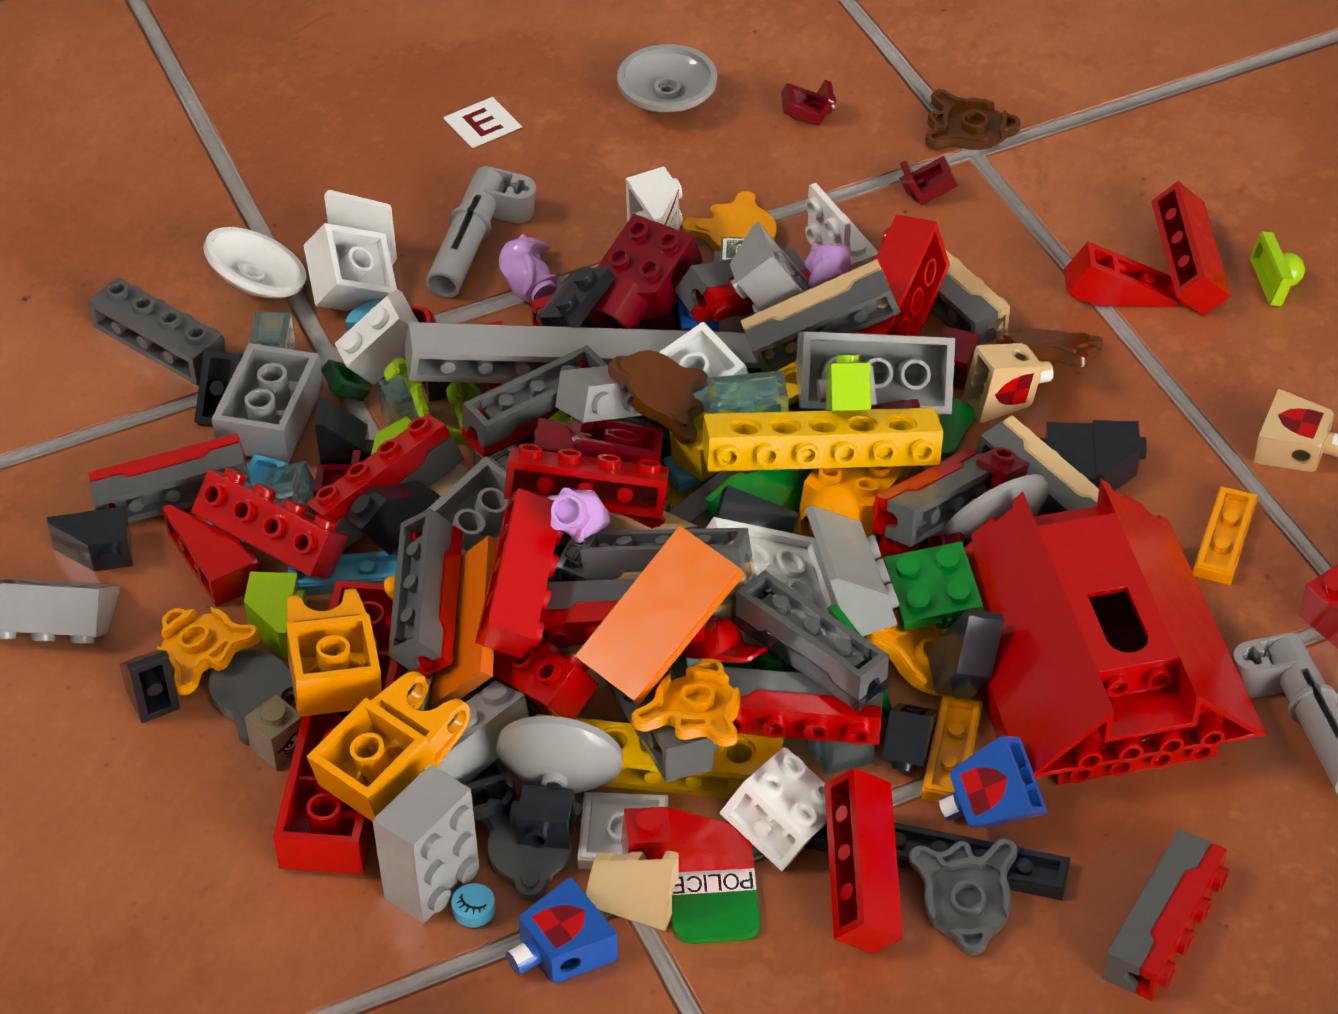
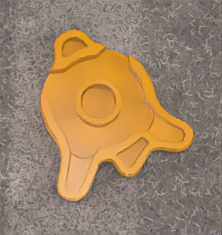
M750 191L738 193L732 203L712 205L710 207L711 218H686L682 224V232L704 240L721 256L723 254L724 238L745 239L750 228L756 222L763 226L774 241L777 229L774 218L767 211L757 206L755 203L756 196ZM727 240L726 258H730V253L736 254V247L738 244H742L743 240Z
M210 607L212 614L198 615L194 609L184 610L175 608L168 611L162 618L163 628L161 636L164 641L161 647L157 646V650H166L169 656L177 693L179 695L192 693L198 687L204 671L211 668L217 671L224 670L228 667L236 652L257 645L262 637L257 626L236 624L231 621L226 613Z
M896 609L893 613L898 625L866 635V639L889 654L890 660L909 684L925 693L939 695L935 693L927 651L940 639L948 628L938 629L936 625L903 631Z
M703 659L696 665L686 668V676L672 681L670 674L663 678L656 688L655 697L652 702L636 709L632 713V726L636 730L643 732L662 726H671L675 728V736L678 739L687 740L706 737L719 746H732L737 742V729L732 722L737 717L740 708L739 688L736 687L734 689L729 685V677L724 672L721 662L715 659Z

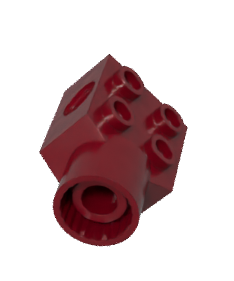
M633 214L597 266L609 267L615 279L588 314L587 318L596 328L636 329L642 319L667 317L679 299L675 292L676 287L692 265L703 263L695 237Z
M539 418L534 445L542 447V451L558 453L561 449H573L581 452L582 456L598 458V455L612 454L619 456L625 462L637 463L641 459L659 462L663 428L613 419L586 423L576 419L566 423Z

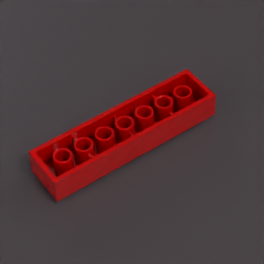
M336 580L329 610L338 607L342 603L345 589L355 588L366 613L370 615L381 669L382 692L398 678L406 674L408 670L388 656L393 600L387 595L384 583ZM352 711L302 717L273 835L279 869L364 874L374 828L373 822L318 784L307 759V755Z

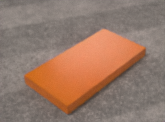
M679 525L575 656L640 706L745 573L737 565Z
M489 535L461 555L453 664L433 673L431 706L435 708L452 699L463 698L493 677L494 650L475 643L498 543L497 539Z

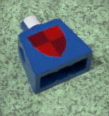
M1001 736L950 771V778L955 792L939 799L940 809L948 821L965 816L966 822L971 828L993 827L1048 813L1020 737Z
M570 877L521 914L518 919L521 944L506 952L507 960L517 975L538 965L551 982L559 983L617 960V933L575 880Z

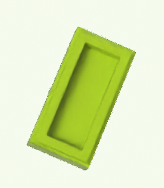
M1261 232L1249 259L1270 306H1282L1290 287L1297 285L1303 279L1305 265L1297 254L1290 252L1282 253L1273 232Z

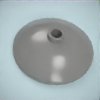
M661 44L640 49L629 55L618 69L617 84L621 94L629 102L644 110L657 113H676L694 108L711 96L717 85V70L708 56L694 48L676 44Z
M1038 474L1026 475L1005 482L977 497L958 511L945 525L942 534L948 535L961 532L965 536L963 546L966 547L972 542L971 534L991 517L994 516L998 520L1014 507L1012 500L1022 492H1024L1031 512L1035 517L1047 499L1049 485L1046 479Z
M534 716L514 721L501 730L496 745L500 761L508 771H512L513 775L529 785L574 789V793L592 791L603 787L619 775L623 764L622 749L610 735L585 722L564 717Z

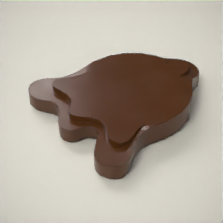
M943 89L935 90L931 94V104L939 111H932L928 114L927 124L932 130L926 134L925 144L930 149L958 147L968 150H983L998 145L1006 138L1012 137L1020 131L1021 123L1019 118L1007 113L1005 110L1002 113L994 109L995 103L979 98H960Z
M1034 329L1005 333L997 338L996 344L1023 343L1029 347L1039 361L1060 362L1075 367L1088 366L1089 359L1097 356V350L1102 349L1103 338L1087 333Z
M651 350L639 351L629 356H616L609 363V376L618 383L621 391L625 386L627 387L629 393L634 398L630 405L638 413L664 425L681 444H690L697 437V430L693 419L700 415L704 410V406L700 400L695 398L693 393L702 391L709 383V377L704 370L700 368H684L670 357Z

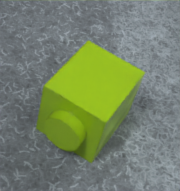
M836 355V363H826V410H871L870 363H859V355Z

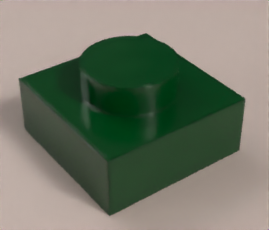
M328 359L321 369L330 391L339 398L363 401L370 392L364 378L347 368L345 363Z

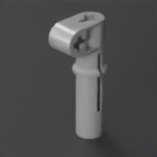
M488 166L479 167L475 171L459 207L450 214V227L426 277V286L433 294L441 298H453L459 293L481 241L485 240L490 234L492 228L490 221L492 218L518 224L526 223L533 218L535 213L536 184L530 177Z
M1285 633L1239 644L1235 648L1233 661L1250 698H1260L1280 693L1285 694L1289 702L1288 713L1295 722L1300 723L1335 792L1338 794V694L1332 686L1325 683L1302 638L1294 633Z

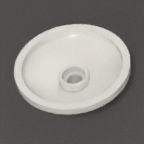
M222 227L211 231L204 242V254L211 268L226 283L242 293L262 298H285L300 292L305 284L307 275L301 261L284 245L266 235L244 228Z

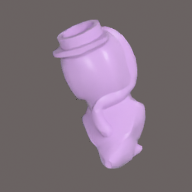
M525 234L504 245L499 256V266L506 282L515 295L522 301L531 303V301L554 294L558 289V278L556 275L550 274L547 264L540 259L541 255L550 249V245L533 237H526Z
M813 243L811 251L803 261L811 272L808 287L812 289L851 271L850 247L841 243L823 245Z
M563 488L559 495L547 497L554 500L551 507V527L555 530L564 531L576 543H581L584 538L602 531L611 523L608 510L598 495L592 490Z

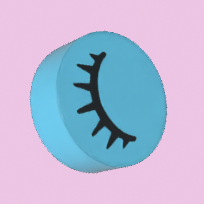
M478 883L466 884L457 889L452 896L453 917L462 926L469 928L481 927L490 922L495 915L494 894L485 885Z

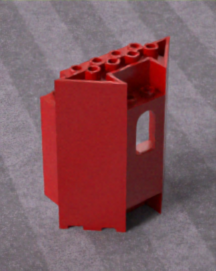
M1100 478L1097 506L1034 517L1024 492H1022L1012 500L1014 507L998 520L994 516L991 517L971 534L972 542L964 547L983 603V611L1003 614L1004 625L992 678L979 690L996 739L1001 736L1020 737L1035 778L1053 775L1057 785L1072 782L1082 783L1089 779L1110 775L1121 776L1132 771L1163 768L1170 764L1186 761H1202L1209 757L1217 756L1219 744L1267 735L1168 519L1161 515L1155 516L1151 514L1142 503L1127 494L1120 495L1112 490L1109 483ZM1127 591L1148 642L1146 646L1139 651L1129 653L1114 649L1106 640L1089 597Z

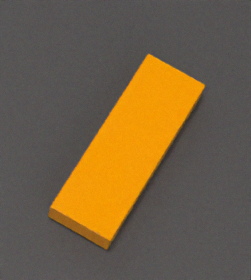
M1220 486L1194 564V576L1227 585L1232 584L1257 505L1258 495Z
M942 695L922 787V800L939 802L941 797L955 792L950 778V771L974 753L982 714V701L956 699L952 696Z

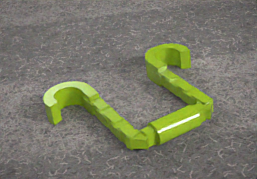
M395 358L384 370L386 381H392L397 375H400L405 381L408 392L412 395L418 417H423L427 413L430 414L421 388L423 385L422 381H408L406 360ZM452 382L447 387L446 393L450 405H453L461 430L446 427L457 445L468 446L469 443L461 436L463 427V398L465 397L469 401L481 395V392L475 383Z

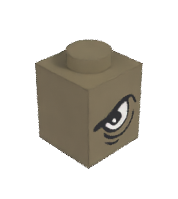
M275 694L244 718L250 748L275 770H279L292 760L302 717H298L297 711Z

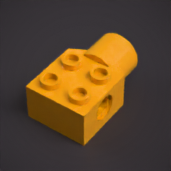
M891 466L813 469L804 481L799 508L800 514L795 527L796 534L815 538L805 510L806 507L813 505L860 521L866 537L871 535L876 537L878 533L872 531L874 516L872 506L875 496L901 483L903 468Z

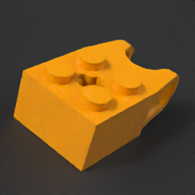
M355 588L345 589L342 603L328 611L312 610L303 603V600L298 595L288 596L286 623L288 661L298 717L352 711L365 698L371 701L381 693V669L370 615L366 613Z
M415 671L408 672L371 701L365 698L307 755V759L318 784L373 822V819L430 764L438 767L465 731L470 719L469 705L461 699L455 698L442 703L433 710L419 711L429 685L424 675ZM416 684L412 693L407 696L410 688ZM457 714V717H456V719L454 720V722L448 727V724L450 723V721H451V720L454 718V716Z

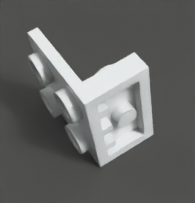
M817 183L810 184L808 199L806 200L808 226L805 228L808 242L811 245L813 243H818L819 245L835 243L848 245L851 250V267L854 268L871 262V259L877 256L878 251Z
M327 190L324 199L328 224L386 234L391 263L393 265L397 259L391 206L386 203Z
M784 747L741 784L720 811V814L776 867L783 871L791 864L809 840L827 824L825 783L799 757Z

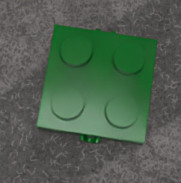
M962 541L884 557V563L891 580L889 583H892L900 605L896 608L903 631L936 625L938 629H946L952 625V621H957L967 609L983 611V603ZM946 619L947 622L940 623V620Z

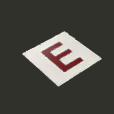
M494 97L443 117L472 148L522 128Z

